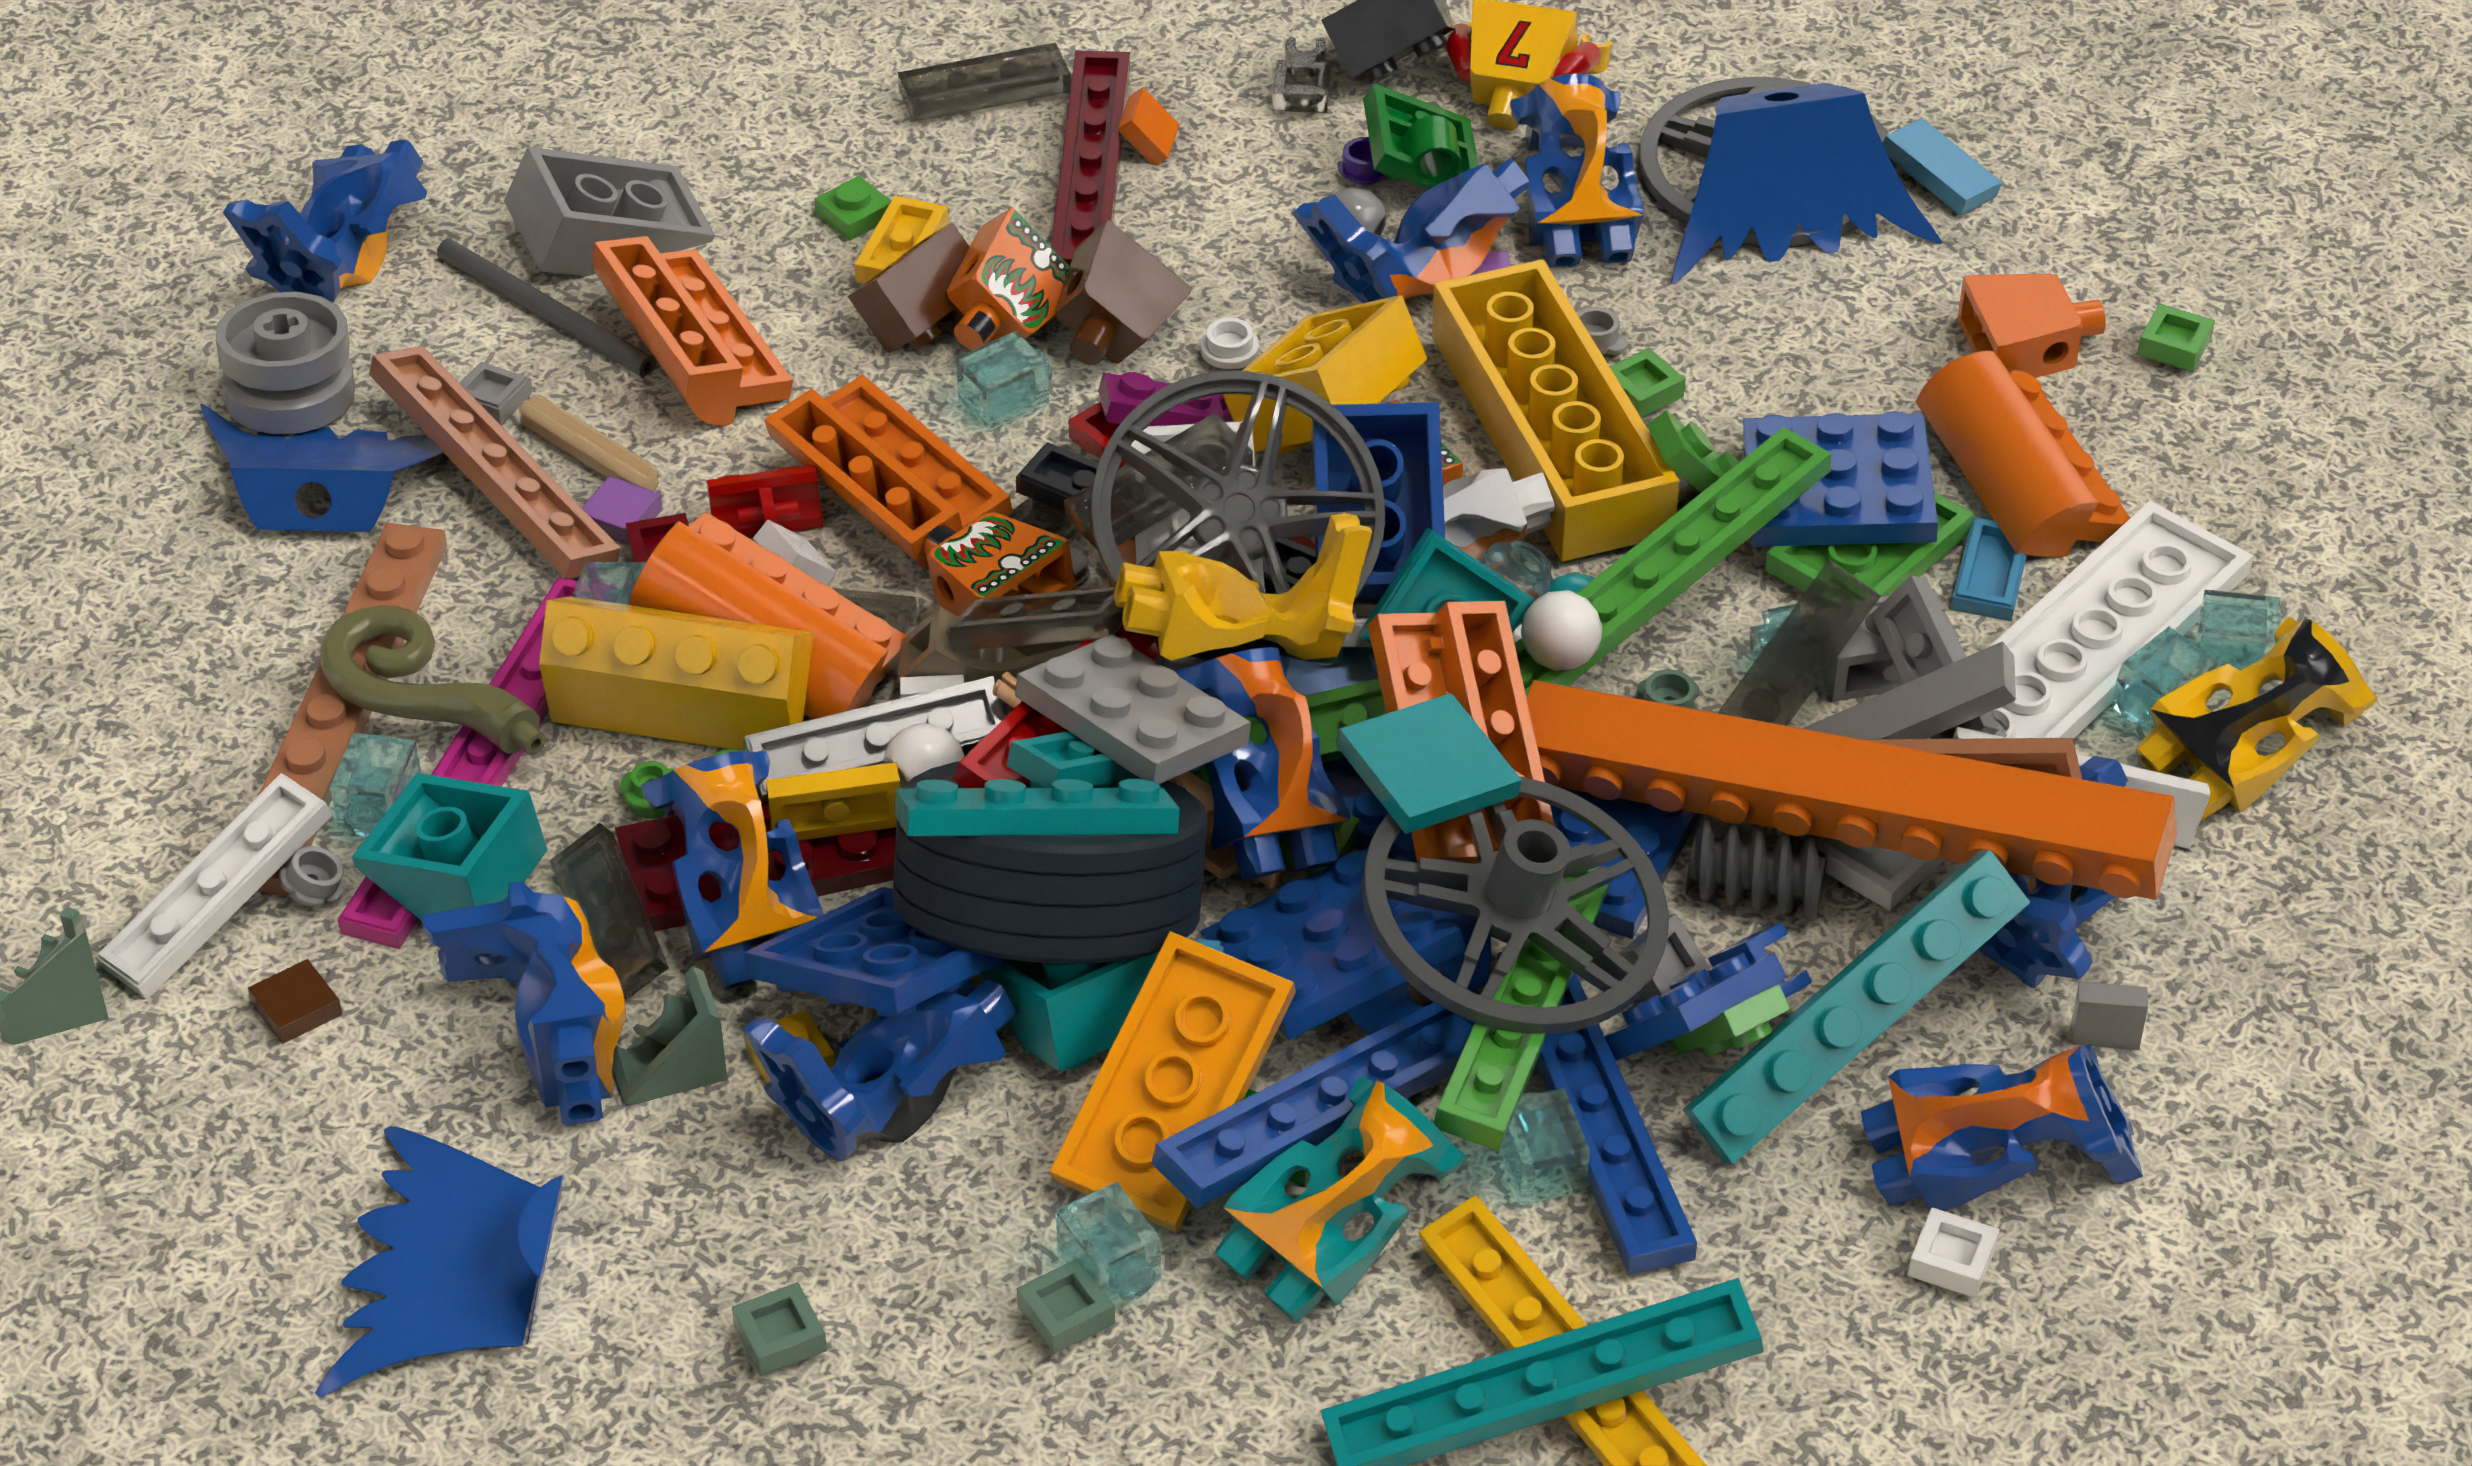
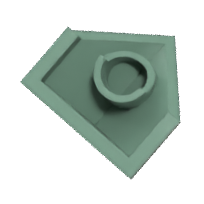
M67 907L60 915L65 936L61 935L55 938L44 934L41 937L40 954L35 964L29 970L20 966L15 968V974L25 980L10 993L0 990V1033L4 1042L16 1045L109 1019L86 929L79 910Z
M692 966L684 975L689 987L687 993L680 994L679 996L666 993L663 996L664 1006L661 1016L649 1027L636 1024L633 1029L640 1037L627 1049L619 1046L615 1047L612 1068L624 1103L635 1105L728 1080L721 1019L703 970Z

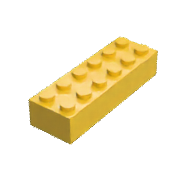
M1543 259L1434 283L1432 339L1513 479L1518 481L1543 472L1555 504V509L1553 512H1550L1551 525L1542 529L1561 562L1638 544L1677 513L1680 480L1673 469L1664 462L1654 438Z

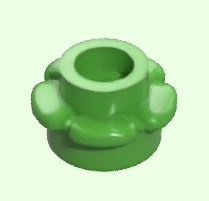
M648 761L637 765L632 772L626 773L620 782V793L626 796L625 802L630 810L644 818L665 816L664 808L654 810L645 800L641 785L658 779L675 769H668L667 766L660 762Z

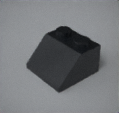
M1356 0L1321 20L1350 78L1358 81L1367 78L1370 84L1377 83L1399 70L1396 62L1415 52L1418 58H1422L1447 44L1444 35L1456 29L1446 0Z

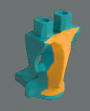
M1361 1075L1353 1084L1348 1098L1355 1107L1336 1132L1318 1146H1314L1304 1140L1293 1145L1274 1158L1233 1193L1224 1206L1225 1211L1235 1223L1226 1232L1214 1253L1228 1268L1247 1282L1271 1254L1284 1263L1286 1267L1264 1294L1275 1306L1295 1322L1301 1320L1316 1307L1324 1296L1337 1306L1356 1286L1402 1225L1410 1211L1399 1202L1390 1204L1381 1199L1400 1179L1411 1174H1429L1440 1182L1444 1177L1457 1171L1467 1160L1466 1155L1455 1147L1434 1123L1408 1100L1386 1084L1378 1080L1373 1082L1364 1075ZM1352 1151L1363 1152L1365 1159L1344 1178H1341L1339 1174L1343 1158ZM1303 1170L1310 1175L1307 1190L1296 1199L1286 1195L1284 1188L1292 1174ZM1364 1212H1369L1373 1215L1374 1225L1365 1236L1355 1241L1346 1240L1343 1231L1351 1219Z

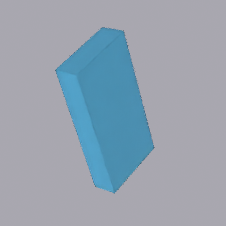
M1923 118L1886 135L1883 141L1888 157L1959 215L1994 199L1998 195L2002 181Z
M1974 517L1973 526L1969 529L1950 610L2012 621L2027 555H2024V553L2016 554L1995 521Z

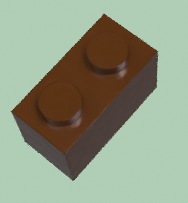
M953 222L921 240L847 296L885 351L890 353L906 343L914 351L942 332L936 322L945 315L951 321L963 315L948 299L947 289L969 249V245Z

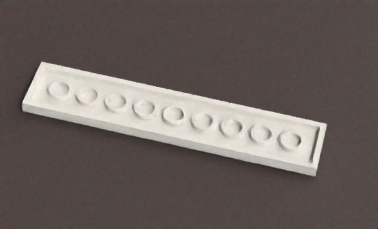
M2149 501L1990 645L1993 646L2003 641L2013 653L2015 663L2016 700L1992 711L1998 727L2005 731L2006 738L2074 739L2250 574L2254 555ZM1809 834L1802 836L1789 835L1793 852H1799ZM1815 836L1818 855L1825 857L1828 852L1825 873L1888 911H1891L1944 861L1941 859L1920 860L1904 852L1873 846L1856 848L1845 844L1841 840Z

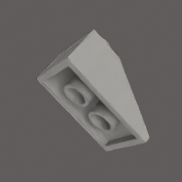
M527 147L504 199L539 271L555 276L563 274L590 276L596 274L592 261L594 242L648 236L659 253H666L712 242L715 237L711 226L678 166Z

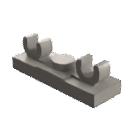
M1912 575L1871 614L1904 684L1966 657L1957 638L1956 630L1950 628L1943 613L1946 609L1943 603L1937 601L1927 578ZM1992 711L1958 725V727L2002 737L2007 736L2005 731L1998 727ZM1957 726L1934 735L1930 739H1952Z

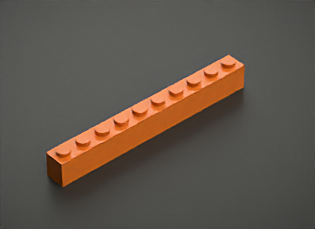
M1533 680L1526 697L1545 783L1561 788L1588 792L1604 800L1619 798L1651 804L1657 809L1667 812L1683 810L1714 816L1718 820L1730 824L1742 822L1777 828L1793 836L1815 835L1841 840L1845 844L1856 848L1873 846L1904 852L1920 860L1941 859L1964 864L1979 850L1990 849L2007 872L2036 877L2052 885H2065L2068 883L2100 889L2120 898L2137 896L2157 900L2177 836L2175 798L2172 795Z

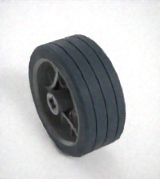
M960 761L931 768L913 777L902 789L916 788L918 782L930 779L950 781L957 784L958 788H963L952 780ZM1167 780L1159 785L1160 788H1164L1180 808L1178 834L907 836L897 819L892 893L894 910L911 928L935 941L961 950L997 958L1038 963L1081 964L1115 962L1148 956L1160 952L1170 931L1187 938L1194 932L1200 921L1208 817L1204 806L1185 788ZM1117 781L1114 783L1113 786L1106 788H1119L1120 781Z

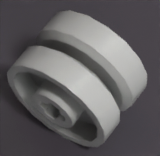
M276 292L243 301L228 310L218 322L216 346L219 364L223 369L222 387L225 407L232 418L251 430L274 435L303 433L330 424L343 416L354 402L355 382L353 365L349 358L350 341L347 318L338 305L317 295L302 292Z

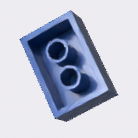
M1439 402L1332 405L1354 426L1372 454L1381 479L1385 501V526L1379 555L1368 581L1354 601H1380L1427 528L1445 538ZM1312 419L1313 491L1361 492L1357 476L1344 451L1334 438ZM1363 504L1314 505V513L1364 511ZM1325 535L1315 536L1316 561Z

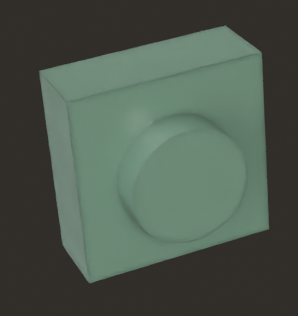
M1078 1258L1016 1288L1018 1307L1053 1354L1115 1324V1305Z
M799 1282L732 1306L734 1326L760 1376L827 1351L826 1333Z

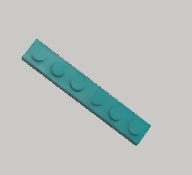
M1990 849L1979 850L1776 1027L1772 1033L1767 1035L1682 1109L1719 1158L1726 1164H1734L2031 902Z
M1735 1278L1320 1411L1337 1466H1407L1763 1353L1764 1349L1761 1334L1739 1278Z

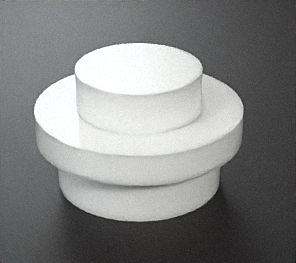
M1222 318L1212 322L1201 340V355L1203 359L1210 365L1221 369L1243 368L1252 363L1259 354V340L1253 333L1252 327L1246 321L1238 318Z

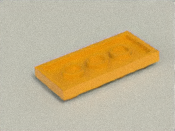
M1170 931L1049 1171L1052 1179L1178 1234L1192 1203L1151 1164L1156 1144L1244 1099L1296 993L1294 982Z

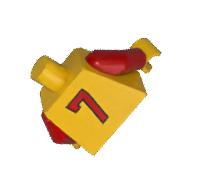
M1473 0L1472 22L1468 24L1454 23L1456 29L1447 34L1445 48L1458 78L1465 83L1471 84L1472 100L1477 103L1490 105L1486 119L1488 124L1494 128L1515 130L1519 124L1516 123L1511 115L1510 102L1512 99L1527 95L1539 83L1549 78L1564 74L1604 72L1608 68L1613 42L1607 40L1605 44H1594L1590 42V35L1583 33L1580 44L1577 46L1578 28L1577 12L1498 0Z

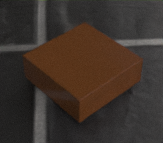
M308 959L248 987L251 1004L282 1044L342 1015L339 998Z

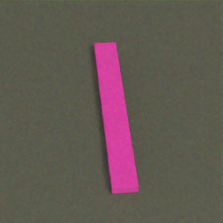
M558 577L489 685L509 692L536 711L540 718V727L549 712L539 665L547 600L571 596L616 603L615 590ZM462 725L431 775L503 786L524 751L506 753L475 730ZM365 876L337 921L340 934L400 949L419 918Z

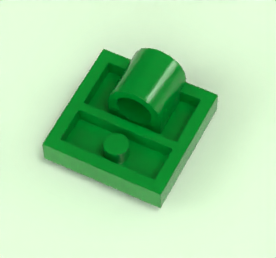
M1372 84L1363 98L1374 170L1381 172L1392 180H1404L1430 189L1464 171L1479 166L1469 118L1384 86Z

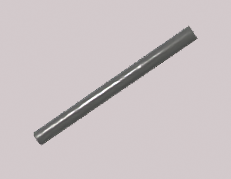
M447 238L440 243L437 249L438 258L641 377L646 376L655 369L656 359L650 354L454 240Z

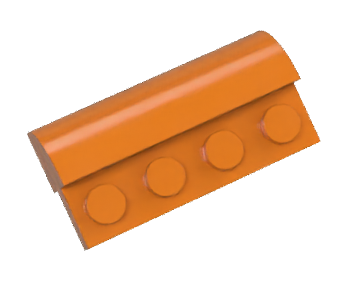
M648 236L594 242L592 261L597 277L699 419L712 425L727 426L733 424L737 406H757L766 402L790 399L793 379L697 249L659 253Z
M1995 351L1974 352L1950 362L1930 378L1915 402L2016 554L2024 553V555L2054 558L2066 557L2076 540L2105 542L2130 519V516L2121 505L2120 497L2107 485L2094 466L2092 457L2077 442L2068 429L2066 420L2057 413L2041 390V384L2037 379L2023 371L2014 370L2009 373Z
M863 374L825 399L811 388L764 419L768 434L774 442L801 465H815L817 477L821 482L916 563L928 571L929 565L924 545L927 536L935 527L946 525L958 532L986 513L996 512L1004 516H1009L1013 513L1010 495Z
M704 512L689 526L679 521L669 530L643 567L628 602V605L814 632L804 715L812 720L865 707L870 701L875 686L899 664L901 640L907 636L890 626L885 620L864 610L838 594L830 586L812 578L785 561L778 554L770 552L733 529L726 522L718 520L707 512Z
M1505 601L1447 602L1436 613L1377 614L1367 624L1386 714L1452 693L1519 777L1545 782ZM1521 796L1503 801L1506 810L1513 811L1517 822L1534 819L1555 826L1551 806L1547 803ZM1479 809V813H1483L1493 850L1499 851V846L1485 809ZM1466 814L1411 832L1417 863H1419L1420 857L1471 864L1479 863Z

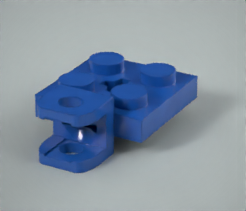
M1779 922L1755 932L1708 958L1712 968L1707 971L1705 968L1696 971L1669 986L1670 991L1660 997L1654 995L1621 1012L1626 1024L1605 1035L1615 1061L1689 1033L1722 1014L1721 1012L1771 986L1779 984L1785 998L1811 984L1812 980L1807 970L1785 981L1784 979L1787 976L1776 954L1767 955L1764 949L1788 934L1783 923Z

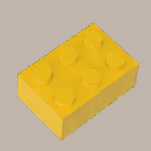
M1399 295L1307 315L1242 371L1265 373L1295 382L1316 393L1331 405L1382 403V400L1388 394L1407 386L1411 382L1409 375L1427 360V356L1403 296ZM1222 394L1233 421L1242 422L1252 395ZM1263 397L1252 430L1254 452L1264 451L1266 448L1276 405L1275 400ZM1288 405L1282 426V440L1278 455L1292 452L1303 446L1306 442L1311 441L1312 419Z

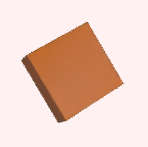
M1142 87L1129 95L1117 129L1148 162L1157 165L1169 157L1180 124Z

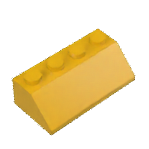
M571 596L549 599L546 602L539 665L551 722L746 751L744 747L745 736L803 722L814 632Z

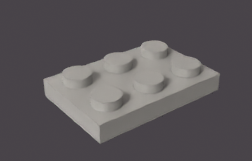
M1113 634L1017 674L1015 697L1141 779L1161 784L1248 745L1251 727L1249 720L1226 707L1219 699L1209 696L1185 681L1175 671L1163 667L1136 650L1126 640L1118 638Z

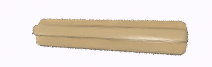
M532 395L528 402H522L519 412L522 414L520 422L523 426L604 477L612 476L649 490H655L658 487L657 467L545 397Z

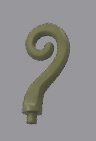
M378 605L361 608L336 620L326 631L320 647L321 667L330 685L349 702L366 710L384 715L464 725L475 730L506 753H516L523 750L528 755H535L544 747L546 737L538 730L540 723L538 713L503 689L482 683L413 684L393 682L368 673L355 662L353 655L362 643L374 637L391 635L406 640L407 643L399 649H388L372 645L365 654L368 668L377 675L387 678L407 676L424 668L432 657L435 649V639L430 625L419 614L398 606Z

